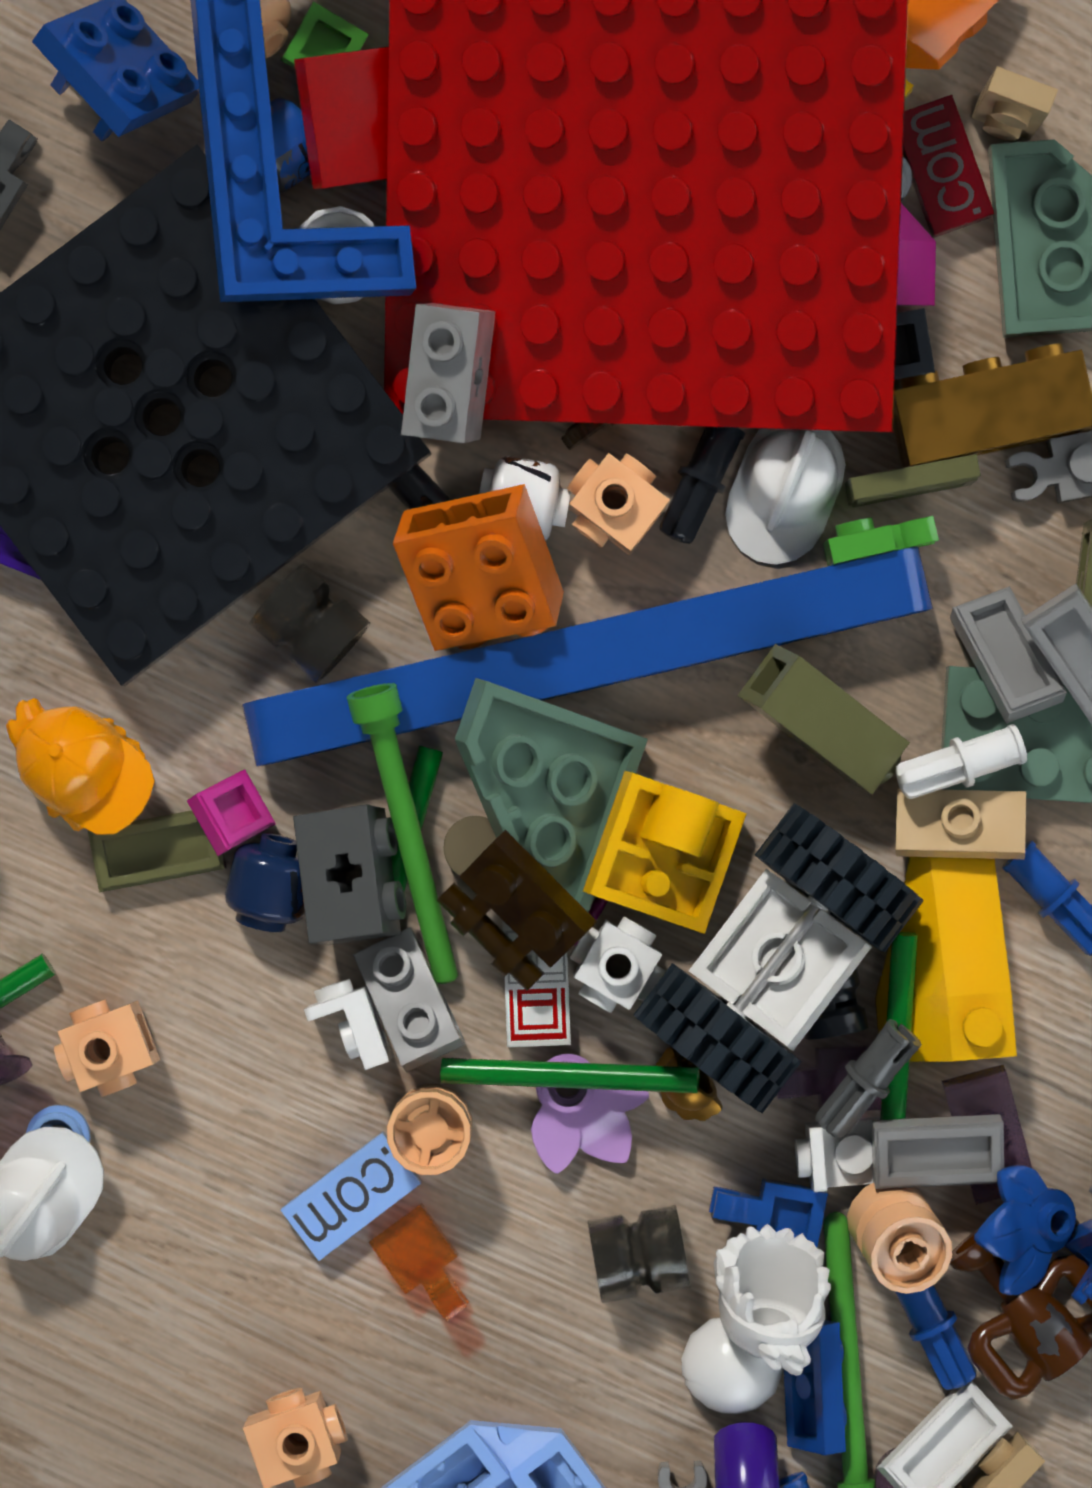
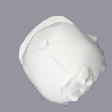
M768 1224L762 1227L760 1231L754 1227H747L746 1235L740 1233L737 1237L728 1239L726 1246L716 1251L714 1271L716 1285L719 1289L718 1304L722 1326L728 1337L737 1346L754 1357L764 1359L774 1371H779L782 1367L789 1374L798 1376L802 1374L803 1368L810 1364L811 1358L806 1347L814 1341L821 1331L826 1319L824 1301L831 1290V1284L828 1282L830 1270L823 1266L824 1252L821 1249H817L814 1242L807 1240L803 1233L794 1238V1233L791 1229L785 1228L776 1232Z

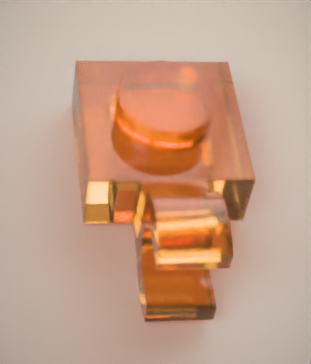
M422 1203L368 1242L403 1292L407 1294L419 1284H422L446 1322L468 1306L469 1300L444 1267L457 1258L459 1254Z

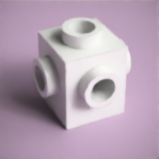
M623 916L618 926L605 919L599 931L592 927L578 941L569 959L579 964L573 973L574 978L584 983L578 994L612 1013L617 1003L630 1010L636 999L644 1001L666 972V970L657 966L663 954L651 946L657 935ZM614 954H623L631 962V969L623 978H613L606 971V962Z

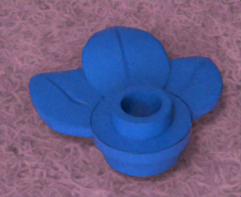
M1023 1165L1006 1167L997 1172L998 1189L1004 1203L986 1219L974 1234V1240L979 1246L993 1256L1005 1260L1000 1274L999 1291L1006 1295L1022 1294L1035 1287L1044 1278L1053 1252L1060 1250L1068 1243L1076 1224L1075 1207L1068 1194L1058 1189L1047 1188L1036 1170Z

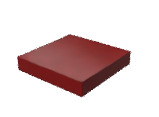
M389 47L294 59L313 189L387 179Z

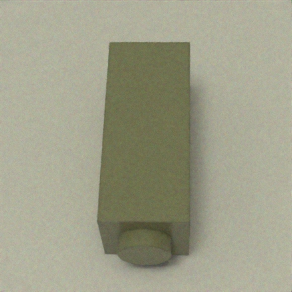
M777 644L772 647L737 695L844 779L870 794H873L880 784L887 782L895 774L896 766L901 762V755L910 744L909 741L801 656Z

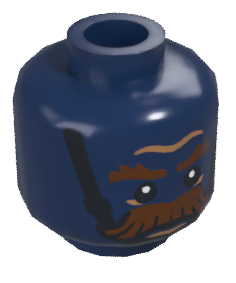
M262 834L260 843H249L236 849L226 886L225 900L227 905L237 912L235 918L237 922L261 931L283 932L285 931L286 924L295 923L304 917L305 908L296 840L276 834Z

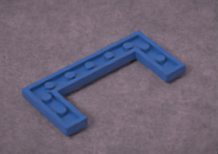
M190 0L220 302L411 295L416 290L410 226L283 229L260 0Z

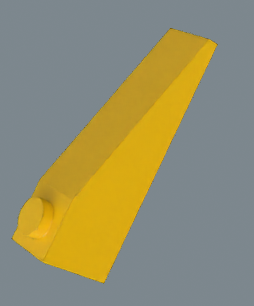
M909 857L904 883L924 900L901 930V932L918 934L912 1033L920 1040L922 1045L910 1058V1062H953L1017 1056L1012 991L995 859ZM891 945L888 947L882 976L879 978L875 994L878 1034L883 1029L887 1019Z

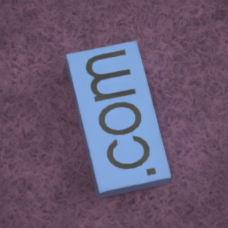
M382 1131L283 1206L280 1211L317 1260L320 1261L419 1186L422 1181L416 1173L406 1170L393 1157L387 1143V1135Z

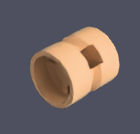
M423 1084L409 1090L397 1102L387 1124V1143L393 1157L406 1170L419 1175H439L454 1168L465 1156L472 1136V1115L466 1101L455 1090L440 1084Z
M874 1183L863 1188L852 1200L847 1214L848 1230L879 1283L891 1291L909 1294L921 1292L931 1287L947 1272L952 1259V1241L916 1187L875 1189Z

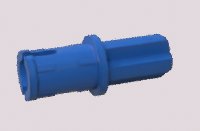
M1033 840L1025 844V859H1009L1002 869L1006 873L1008 872L1041 907L1038 914L1042 918L1049 915L1086 955L1092 956V906L1076 890L1080 883L1076 879L1069 882L1036 847Z
M932 1285L921 1292L909 1294L895 1292L913 1327L909 1335L912 1341H920L942 1387L946 1390L958 1389L971 1382L976 1377V1369L954 1326L958 1318L954 1311L946 1310L935 1286Z

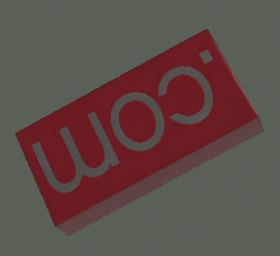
M953 95L906 110L904 113L903 156L911 168L912 183L932 238L992 218L995 213Z

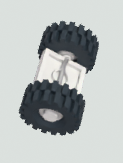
M793 803L755 853V856L806 897L766 868L689 970L690 973L726 999L728 1003L672 963L633 1014L643 1025L657 1034L660 1039L673 1047L679 1054L762 1114L802 1061L749 1020L752 1019L781 1043L794 1051L872 948L864 940L885 953L924 901L899 878L865 854L863 850L795 803ZM854 933H856V934H858L859 936H861L864 940H862L861 938H859V937H858L857 935H855Z

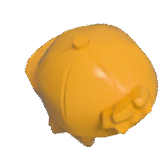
M35 698L18 702L15 708L16 720H8L6 724L7 732L16 749V761L20 779L34 796L46 805L48 815L52 818L61 816L74 831L79 832L85 828L97 835L116 834L131 825L145 809L154 786L151 766L140 749V743L126 737L125 729L114 725L113 719L101 718L81 707L65 706L45 710L39 700Z

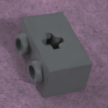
M365 804L293 816L309 944L335 945L401 935L399 919L405 918L406 899L401 883L394 881L391 856L397 854L398 842L391 817L386 818L385 808ZM355 865H360L362 877L353 879L352 884H347L345 872H350L354 870Z

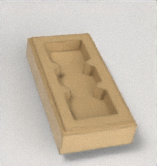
M897 789L896 856L1025 859L1026 791L938 790L914 799H908L901 789Z

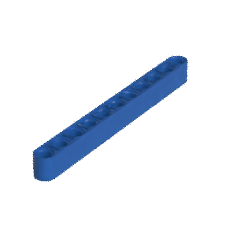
M910 547L258 699L242 704L255 764L256 767L371 741L369 734L362 733L360 724L353 723L346 697L352 692L384 683H395L397 685L403 711L398 714L400 724L394 728L396 735L461 720L475 678L544 701L771 648L775 644L780 646L931 610L933 606L919 547Z

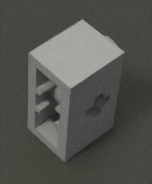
M435 303L416 304L401 435L458 443H468L481 439L496 311Z

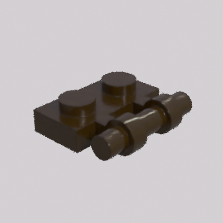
M507 830L501 833L459 876L477 894L473 900L455 882L436 900L454 918L450 924L462 936L469 933L495 959L491 965L503 977L509 973L526 991L545 974L527 956L530 951L533 950L551 968L597 923ZM491 909L518 935L514 941L487 915Z

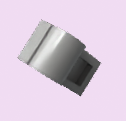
M411 927L401 931V935L391 936L353 954L400 1064L406 1072L466 1045L454 1015L439 989Z

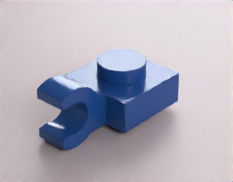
M762 1178L759 1197L733 1189L714 1186L709 1212L713 1213V1218L750 1224L758 1231L766 1224L770 1225L776 1232L789 1228L794 1233V1238L803 1233L806 1239L814 1242L817 1248L828 1193H814L811 1187Z

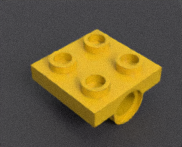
M624 771L582 892L705 934L747 813L719 804L714 800L663 784L633 772Z

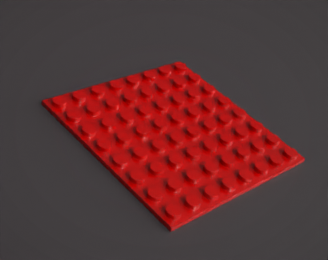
M389 0L386 226H410L416 290L411 295L385 296L384 391L402 415L405 404L416 304L435 303L496 311L483 420L893 432L909 0Z

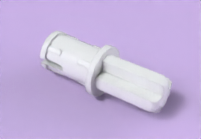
M1011 724L1004 729L964 742L958 737L950 739L949 747L899 763L896 766V776L899 787L905 797L914 799L962 783L966 788L973 786L975 783L974 778L1016 764L1026 763L1027 752L1018 728L1015 724Z

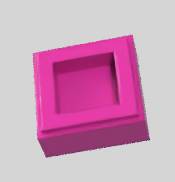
M245 769L195 794L187 800L217 856L276 825Z

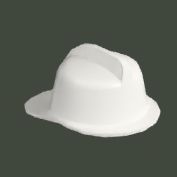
M768 428L758 430L746 450L730 490L725 512L729 535L741 552L757 562L778 565L796 561L814 547L824 531L842 486L846 466L842 446L831 430Z
M45 1126L25 1133L0 1160V1258L5 1256L13 1260L27 1261L53 1255L67 1243L94 1208L103 1190L104 1168L97 1150L84 1136L67 1128Z

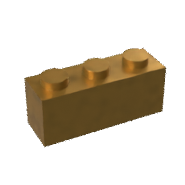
M1056 343L1025 351L1026 362L1002 367L1000 357H992L963 365L964 375L939 380L938 371H935V373L901 378L902 389L894 390L893 427L902 468L973 454L980 456L1048 441L1051 438L1089 432L1092 430V391L1082 349L1064 353L1062 343Z

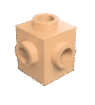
M608 453L599 465L592 459H589L567 487V490L575 495L569 503V510L578 516L572 523V526L600 548L609 540L629 556L666 509L670 499L651 485L656 475L629 454H625L621 461ZM615 492L624 498L626 504L620 509L613 510L604 505L602 498L608 493Z
M106 999L69 1013L74 1025L57 1031L61 1040V1044L54 1046L58 1066L67 1082L76 1080L80 1092L97 1086L101 1097L118 1092L137 1084L133 1072L151 1066L160 1060L138 1000L111 1011ZM98 1038L108 1043L110 1047L109 1058L99 1053L97 1049Z
M302 1388L282 1392L266 1400L267 1410L248 1416L243 1430L263 1488H270L293 1480L295 1487L299 1488L329 1477L332 1474L330 1466L338 1464L342 1452L340 1443L348 1441L346 1428L337 1405L333 1404L326 1407L321 1391L307 1396L304 1395ZM299 1433L303 1435L307 1439V1441H297L291 1436V1434Z

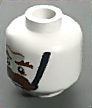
M505 456L496 463L494 469L484 468L479 494L525 484L545 541L550 536L552 525L565 527L571 492L567 489L559 488L560 473L555 465Z

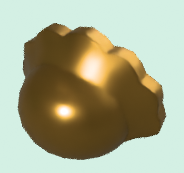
M673 1047L667 1048L656 1063V1066L697 1067L679 1054ZM700 1069L698 1093L660 1092L664 1105L668 1109L676 1111L683 1120L697 1119L699 1121H706L723 1109L722 1102L717 1097V1089L714 1082Z

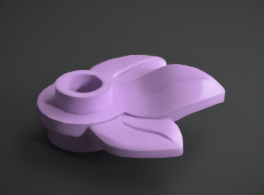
M570 1053L559 1054L546 1061L590 1063L585 1058ZM536 1087L537 1096L542 1105L532 1122V1139L539 1157L552 1172L558 1174L564 1170L573 1160L579 1148L600 1160L613 1163H626L628 1161L631 1151L632 1133L625 1112L643 1104L649 1098L648 1091L579 1089L575 1095L565 1097L560 1095L556 1088Z

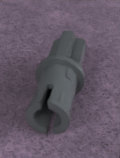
M889 1019L876 1036V1039L857 1061L850 1060L845 1066L848 1072L847 1076L816 1113L815 1119L818 1124L836 1138L846 1136L877 1097L885 1099L890 1093L888 1085L904 1064L921 1047L920 1040L904 1025L900 1024L898 1026L895 1020Z

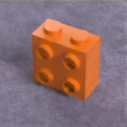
M525 484L403 511L393 540V546L434 651L453 647L472 649L491 639L515 634L521 637H530L542 633L549 627L556 626L564 591Z

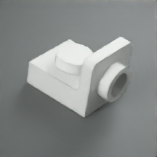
M346 979L314 991L317 1003L309 1005L304 1009L307 1021L344 1009L347 1020L338 1023L350 1059L361 1057L364 1069L367 1070L387 1063L394 1057L381 1018L367 986L353 989L351 980Z
M880 1117L860 1118L846 1136L840 1138L830 1135L818 1122H805L806 1138L795 1139V1159L798 1178L809 1177V1185L814 1193L827 1192L828 1187L872 1184V1120H880Z

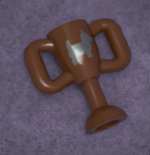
M977 1229L952 1251L950 1265L955 1270L964 1272L978 1270L1002 1298L1003 1302L1000 1305L1002 1314L981 1324L972 1333L967 1347L973 1364L998 1394L1011 1400L1027 1397L1038 1386L1042 1378L1045 1381H1051L1061 1376L1077 1364L1092 1347V1338L1089 1336L1092 1334V1312L1083 1317L1074 1318L1069 1310L1053 1297L1062 1277H1065L1075 1289L1089 1266L1085 1261L1074 1255L1057 1257L1049 1263L1044 1278L1035 1287L1019 1295L1002 1294L999 1291V1281L1004 1261L993 1256L975 1242L974 1234L978 1231ZM1088 1298L1086 1303L1092 1310V1301ZM1008 1334L1011 1335L1015 1345L1027 1358L1026 1367L1020 1377L1014 1374L991 1346L993 1339Z

